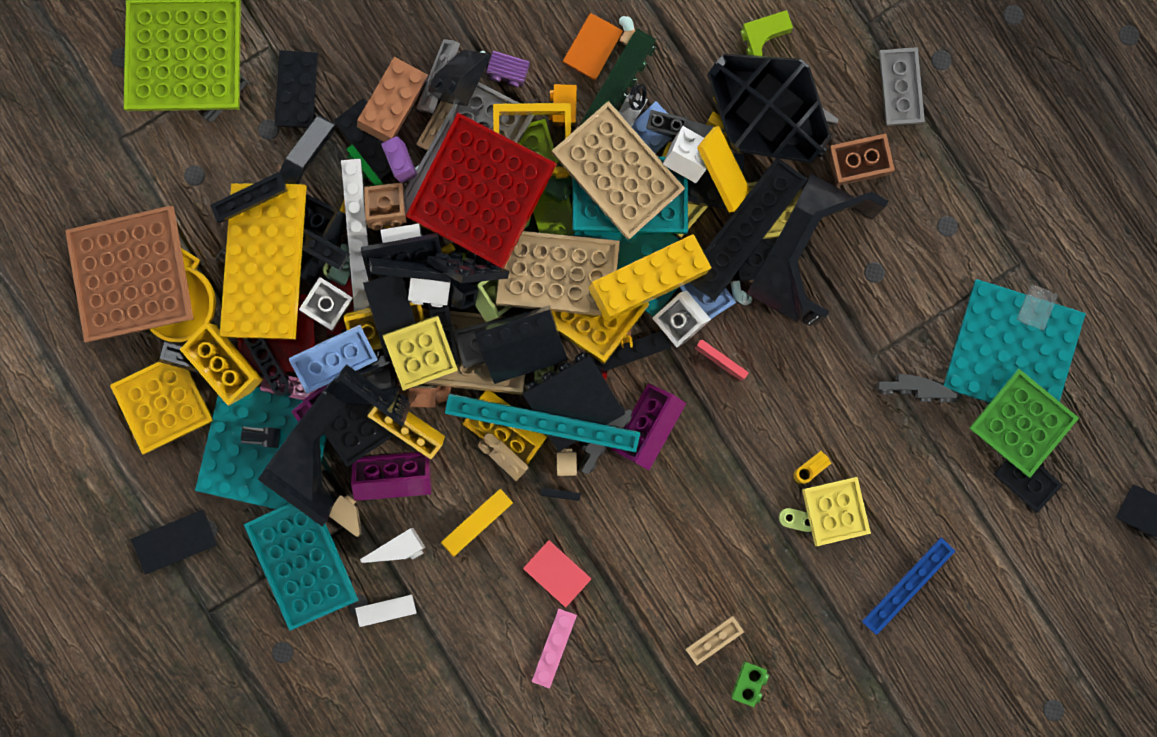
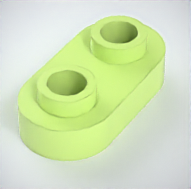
M791 508L783 509L780 512L779 522L782 526L811 532V526L805 525V520L809 519L807 512ZM788 514L792 515V521L790 522L786 520Z

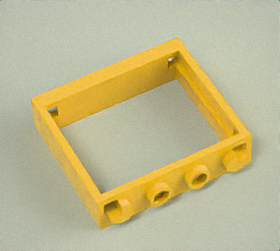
M571 103L493 104V131L499 133V116L565 115V139L571 134ZM555 167L551 176L562 179L568 178L571 175L564 167Z

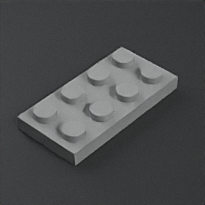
M918 47L880 50L879 59L886 126L924 123Z

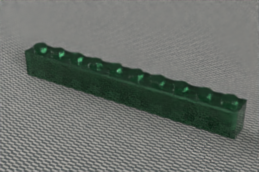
M636 28L580 125L608 101L615 109L619 103H624L628 96L626 93L627 89L635 85L638 80L635 76L638 71L642 73L647 64L645 59L647 55L651 57L656 49L654 43L657 39ZM559 161L557 162L556 167H563ZM551 176L542 194L559 204L563 199L566 201L572 192L569 190L572 184V176L562 179Z

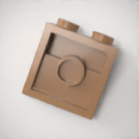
M402 183L364 187L365 218L368 228L381 230L383 226L390 225L394 228L401 227L402 224L407 223Z

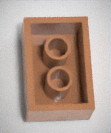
M887 134L835 144L827 149L835 186L887 176L895 171Z

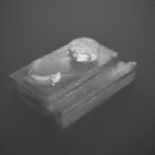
M1031 284L1016 320L1043 331L1058 294Z

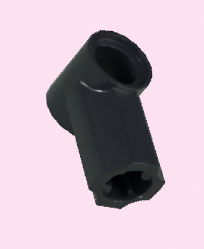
M243 427L241 443L279 448L281 429Z

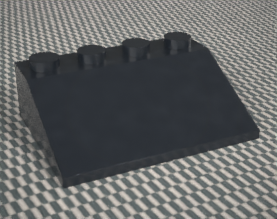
M306 194L304 229L336 246L347 227L346 215L340 210ZM302 250L300 278L313 285L325 262Z
M550 305L475 330L476 339L494 384L568 361Z

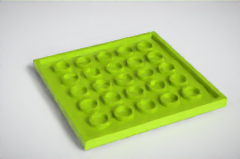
M126 0L124 110H240L241 0Z

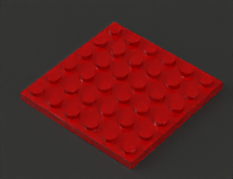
M457 112L406 217L504 269L557 163Z

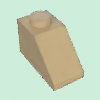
M563 449L561 453H557V476H577L576 452H572V449Z
M340 495L334 503L329 516L353 535L360 537L362 532L358 506L355 505L356 501L349 495H346V497Z

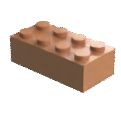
M394 57L358 118L357 128L383 142L396 137L423 90L428 75Z

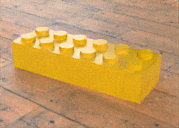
M694 234L593 281L588 289L604 320L607 322L707 274L711 266Z

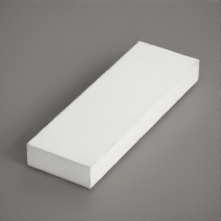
M413 595L355 608L359 627L417 613Z

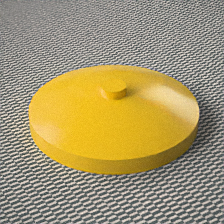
M186 266L184 267L193 320L150 329L153 334L165 341L175 343L187 342L205 323H211L215 315L216 297L211 283L201 272Z

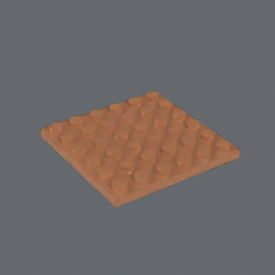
M166 206L65 230L84 342L89 343L193 320L174 206Z

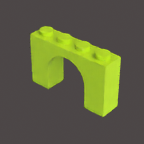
M787 10L744 23L740 32L742 40L746 41L748 48H746L747 55L762 56V47L768 40L791 33L793 26Z

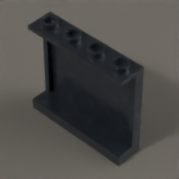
M579 353L575 356V360L570 363L566 361L560 364L556 371L546 372L541 376L542 379L527 383L523 389V396L533 411L607 425L625 415V407L616 398L590 353ZM549 435L558 451L577 442V440Z

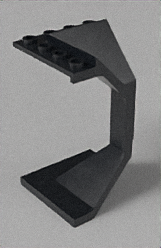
M811 174L756 278L751 283L747 294L796 321L802 318L801 321L808 326H812V324L817 325L827 317L829 311L806 297L798 267V260L816 226L823 217L850 208L870 219H874L886 207L888 200L872 191L854 197Z
M346 364L295 426L262 471L258 480L323 527L328 520L337 497L327 491L322 484L321 436L346 404H372L400 426H403L411 406L410 400L403 394H397L400 386L379 389Z

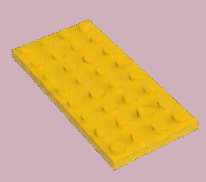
M231 183L230 195L252 184ZM285 184L287 192L228 219L220 337L296 340L306 185Z

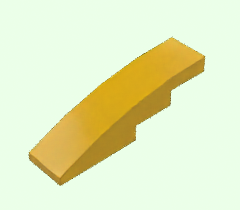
M499 489L449 534L441 544L454 557L510 507L513 502Z

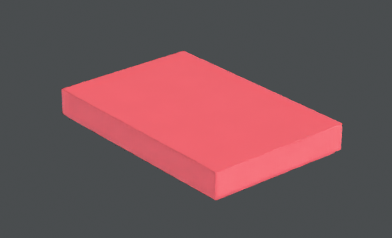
M700 340L694 348L740 381H743L749 374L745 369L704 340Z
M550 540L523 568L565 608L591 580L581 568Z

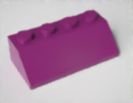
M648 383L631 413L630 422L623 427V429L640 432L636 452L611 448V450L635 464L650 470L687 403L675 395Z
M420 452L360 458L352 464L351 486L354 501L431 495L430 459Z

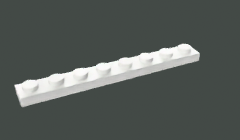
M361 159L341 160L354 311L370 308L363 282L368 281L361 253V247L369 245Z

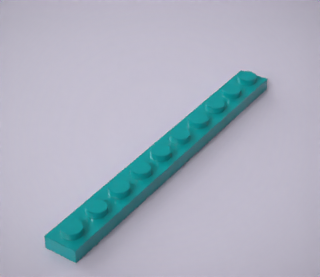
M454 394L448 395L445 414L632 452H636L640 432Z

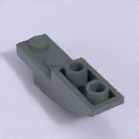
M651 110L646 129L675 138L682 126L705 138L713 126ZM720 128L724 135L725 129Z
M898 374L895 375V382L876 383V391H882V394H893V391H901V394H912V391H914V399H920V402H932V399H939V402H951V399L956 398V393L949 388L919 376Z
M625 408V415L607 424V426L623 429L630 422L633 411ZM583 442L580 449L586 451L577 469L587 475L589 472H592L596 467L598 456L604 453L606 446Z

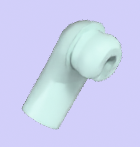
M740 280L731 281L733 299L742 305L750 304L752 297L741 290Z

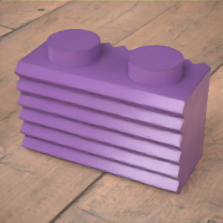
M493 51L486 73L492 81L500 82L502 80L508 82L509 86L518 88L520 85L523 87L530 62Z
M396 136L381 144L394 177L399 182L404 183L418 175L405 146L406 144L399 137Z

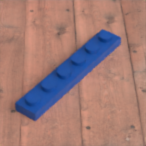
M940 537L861 622L877 635L953 555L955 550Z

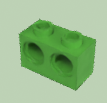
M743 661L731 698L752 707L756 703L759 704L762 697L761 687L766 685L769 674H766L767 670ZM753 670L759 672V677L756 680H750L749 674ZM745 689L752 690V696L748 699L742 696Z

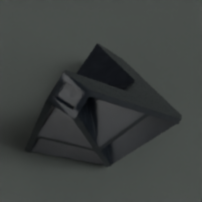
M723 54L715 62L707 76L729 144L734 149L742 153L812 163L817 156L822 157L827 151L825 146L832 137L808 64L798 58Z

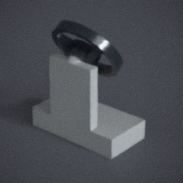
M640 83L633 85L619 110V114L631 127L648 101L646 99V88Z

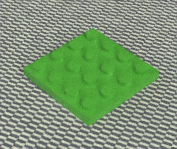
M1017 369L969 429L1030 478L1077 422L1079 417L1023 371Z

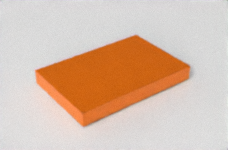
M590 13L566 54L563 63L596 81L623 34V30Z

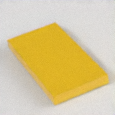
M716 126L701 141L697 149L727 210L735 212L751 190L720 127Z

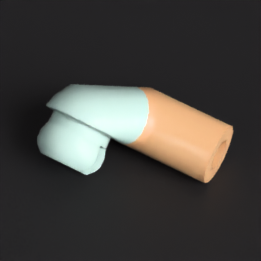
M622 16L619 19V24L623 27L624 33L619 42L627 45L635 33L632 19L628 16Z

